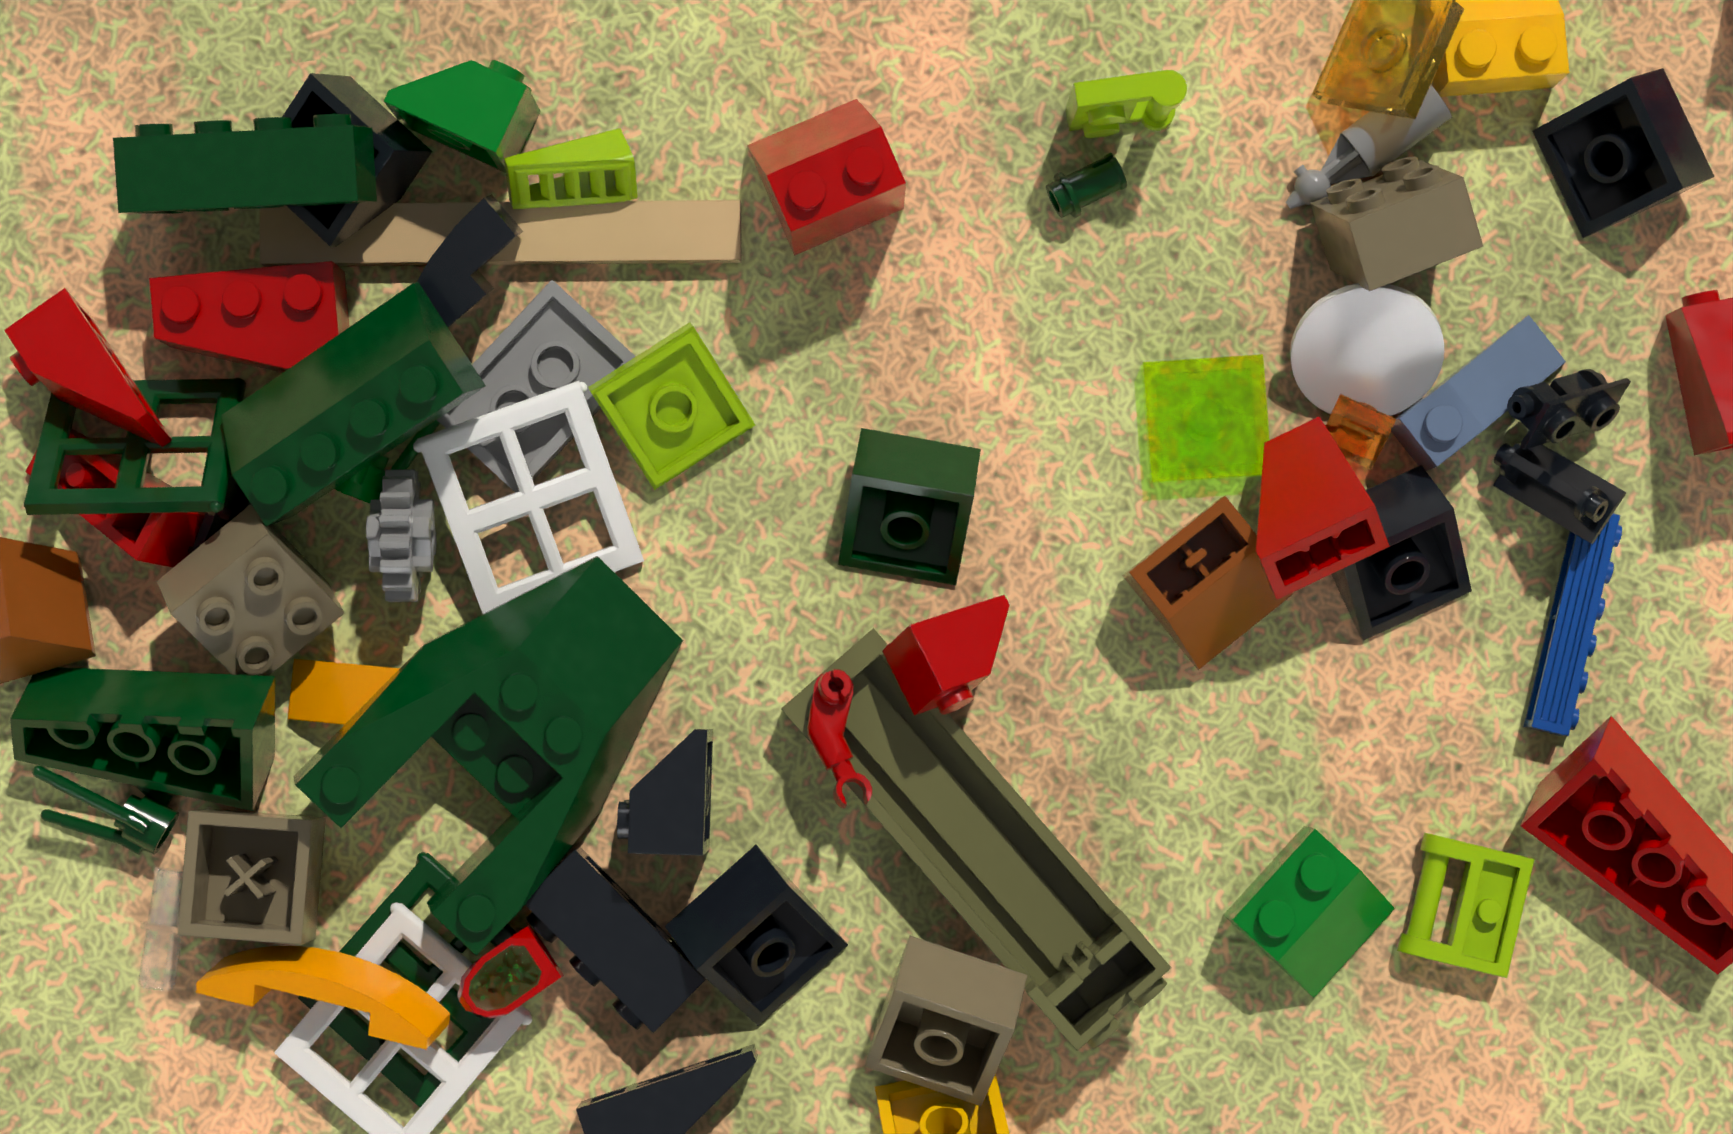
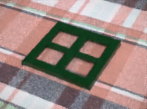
M241 378L133 380L157 417L160 404L217 403L211 436L171 437L172 441L163 447L127 431L126 437L69 438L76 407L57 399L51 392L24 501L27 515L169 512L217 513L223 510L231 468L221 415L243 401L246 382ZM156 453H207L201 486L143 487L149 455ZM122 454L115 488L57 489L65 455Z
M419 853L417 855V865L339 952L356 956L391 915L390 906L393 903H402L410 909L428 888L436 892L453 874L429 853ZM507 923L490 942L497 947L517 932ZM457 937L450 942L461 954L467 949V946ZM402 941L396 945L384 960L403 978L417 985L425 992L431 988L443 973L433 963L430 966L426 964ZM514 974L502 989L509 995L522 989L520 978ZM452 987L439 1003L450 1012V1020L463 1031L446 1051L459 1062L495 1018L490 1019L466 1011L458 1000V991ZM303 996L298 997L309 1009L318 1001ZM344 1007L329 1025L367 1061L372 1058L386 1041L385 1039L368 1036L369 1025L348 1007ZM399 1052L394 1055L381 1071L388 1080L420 1108L442 1083L429 1071L426 1075L422 1074Z

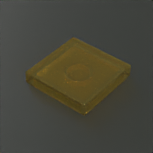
M1354 0L1312 95L1329 105L1416 119L1464 8L1455 0Z

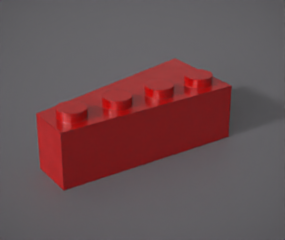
M1610 716L1539 783L1520 826L1718 975L1733 963V853L1618 722Z

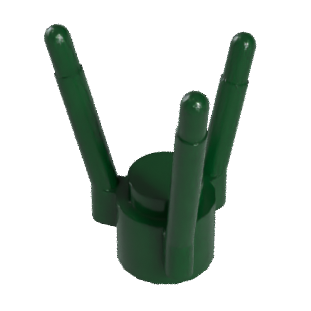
M35 766L32 769L34 777L115 818L114 826L121 830L49 809L43 810L40 814L44 821L120 844L138 855L143 849L155 855L164 844L179 816V812L168 807L173 796L167 792L135 786L145 796L141 799L132 794L122 807L42 766Z

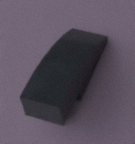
M492 194L484 197L452 229L431 256L417 280L447 327L451 326L494 289L479 272V269L523 232Z

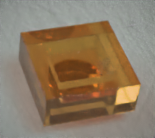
M1340 394L1326 423V428L1346 459L1372 470L1396 419L1378 411L1369 404L1357 402Z

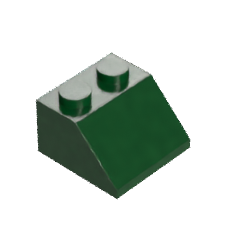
M861 428L838 565L956 586L974 499L981 449Z

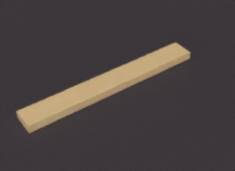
M624 201L606 204L513 209L510 202H499L523 232L485 265L741 263V201ZM479 202L395 203L337 247H330L286 205L280 208L260 209V264L263 267L333 261L338 266H426L431 256L452 229Z

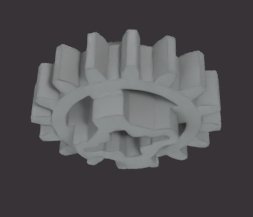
M415 469L385 470V476L382 479L383 492L380 493V500H371L370 514L367 516L366 538L369 550L370 572H383L382 589L385 591L386 601L418 602V594L421 593L420 578H422L423 572H433L434 555H436L434 500L420 499L421 483L418 482V471H415Z

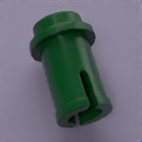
M1112 153L1104 155V158L1067 176L1062 172L1055 174L1054 182L1046 185V190L1055 211L1061 218L1069 214L1076 218L1081 215V208L1113 192L1127 188V181L1116 157H1113Z

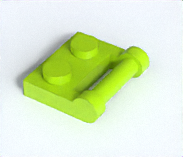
M1162 70L1075 82L1066 105L1069 131L1083 130L1084 137L1086 138L1114 135L1120 132L1119 124L1140 121L1150 130L1160 131L1166 129L1175 116V109L1182 103L1187 93L1186 81L1180 73L1174 70Z
M1424 832L1420 850L1426 851L1408 931L1407 934H1400L1397 951L1507 978L1535 859ZM1449 858L1466 861L1448 941L1445 944L1431 940V935Z

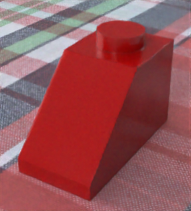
M1005 595L911 624L882 650L914 715L937 707L941 715H945L964 707L974 700L971 691L985 680L992 671L1010 606Z

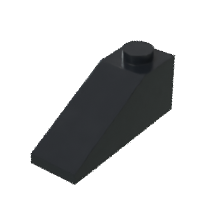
M755 1044L581 1101L576 1111L583 1133L685 1134L756 1063L758 1054Z

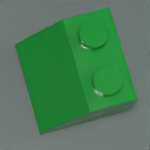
M472 60L390 89L384 99L387 107L406 128L506 173L504 158L521 154L540 114V109L531 94L532 89L522 83L525 76L518 70L496 60H491L489 67Z
M1303 826L1223 915L1314 998L1395 908L1364 873L1315 828Z

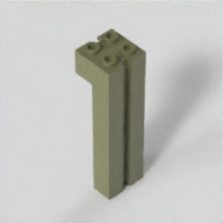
M873 628L821 673L823 674L832 669H840L845 671L852 680L853 697L844 731V738L854 757L850 761L855 772L864 775L872 786V796L869 802L865 804L863 790L857 783L848 782L846 784L1002 964L1008 969L1028 975L1024 988L1026 993L1076 1051L1086 1043L1092 1049L1098 1047L1120 1027L1121 1024L1114 1017L1115 1014L1131 1000L1139 1008L1146 1005L1165 988L1167 982L1162 976L1171 969V966L1123 911L1115 906L949 714L941 715L938 707L917 715L913 714L882 652L888 644ZM817 678L781 708L811 744L812 742L807 733L814 684Z

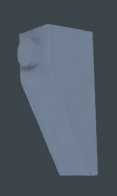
M1528 315L1391 421L1387 427L1418 466L1422 465L1426 471L1431 470L1443 463L1507 412L1508 400L1516 389L1543 382L1566 361Z

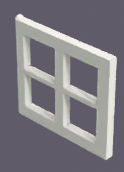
M576 381L426 435L418 438L413 445L416 452H422L482 614L595 556H598L613 572L644 562L584 393L587 391V385L584 382ZM565 412L584 468L534 485L515 430ZM499 436L519 491L469 509L448 454ZM593 491L613 545L563 563L543 509ZM528 515L548 569L498 588L478 533Z
M393 903L390 906L391 915L355 957L380 966L396 945L404 938L443 971L441 976L426 992L440 1002L455 983L460 986L461 977L473 963L405 905ZM479 976L474 983L471 991L472 995L477 996L485 988L483 976ZM498 985V991L511 996ZM318 1000L274 1053L367 1133L430 1134L521 1024L529 1025L532 1022L531 1012L521 1005L506 1016L496 1017L459 1062L436 1042H433L425 1050L386 1040L350 1082L311 1049V1046L344 1008L343 1006ZM357 1010L370 1021V1013ZM400 1048L442 1082L405 1127L363 1093Z

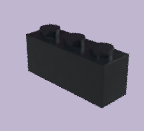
M581 847L575 849L543 881L525 904L532 911L526 917L529 924L550 943L559 938L575 954L569 960L572 967L594 987L602 981L618 997L612 1004L615 1010L636 1030L645 1024L654 1033L706 980L695 969L679 945Z

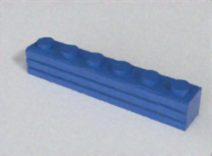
M1612 514L1593 545L1569 531L1524 723L1526 728L1558 736H1569L1570 730H1575L1579 719V709L1575 708L1579 693L1582 694L1588 681V672H1585L1584 668L1587 657L1593 655L1596 647L1597 637L1593 635L1595 621L1601 619L1605 608V599L1601 598L1604 583L1608 584L1610 582L1614 569V563L1610 561L1613 547L1618 546L1622 536V526L1618 525L1620 519L1618 514Z

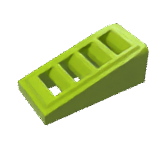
M621 128L504 158L509 201L513 209L606 204L638 198L635 160ZM563 173V176L554 178L553 174ZM528 175H539V183L529 185Z

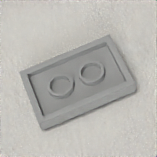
M551 280L472 364L486 387L438 418L437 421L445 428H449L576 381L584 382L587 385V391L584 393L593 417L601 407L588 387L636 356L557 283ZM565 412L515 430L533 481L574 438ZM499 436L468 447L479 460L514 492L519 491Z

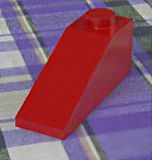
M65 288L4 330L17 349V352L10 356V360L30 386H34L41 381L57 399L161 447L172 441V438L92 317Z
M71 428L69 438H88ZM35 452V454H34V456H33V458H32L30 464L28 465V467H27V469H26V471H25V472H26L27 474H29L30 476H31V472H32V468H33V464H34L36 452ZM117 454L65 455L57 489L115 488L121 456ZM148 472L145 474L143 487H172ZM207 512L79 515L136 561L173 568L190 554L188 552L189 546H193L204 515Z

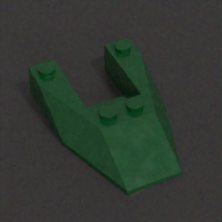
M595 556L425 643L293 776L295 786L342 828L412 755L432 737L511 813L503 824L427 901L431 914L477 955L522 909L600 812L683 640L598 556Z

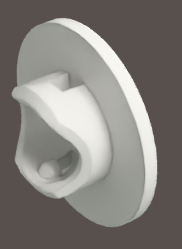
M1358 283L1330 292L1319 299L1300 319L1291 341V366L1298 387L1305 397L1319 409L1336 417L1349 420L1367 421L1386 418L1411 407L1433 386L1441 371L1444 360L1443 334L1431 308L1412 292L1391 284L1372 291L1362 288Z

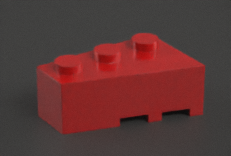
M333 261L149 278L154 339L171 348L283 373L349 328L345 271Z

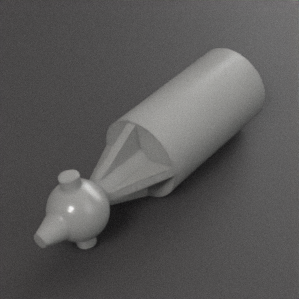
M1421 74L1417 75L1341 132L1322 170H1307L1304 165L1294 171V174L1297 176L1294 191L1287 199L1286 204L1290 209L1305 204L1310 205L1314 201L1327 197L1326 190L1332 184L1350 179L1374 176L1385 165L1393 162L1452 118L1448 107L1427 79Z

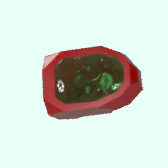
M528 925L470 965L461 977L457 997L466 1011L490 1019L506 1016L564 975L540 937Z

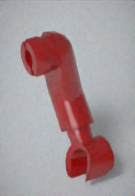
M832 669L821 674L814 684L807 733L826 771L831 770L837 781L833 789L835 803L845 809L847 803L842 793V786L845 783L854 782L862 788L865 804L869 802L872 796V786L864 775L855 772L850 761L854 757L844 738V731L853 697L852 680L845 671Z

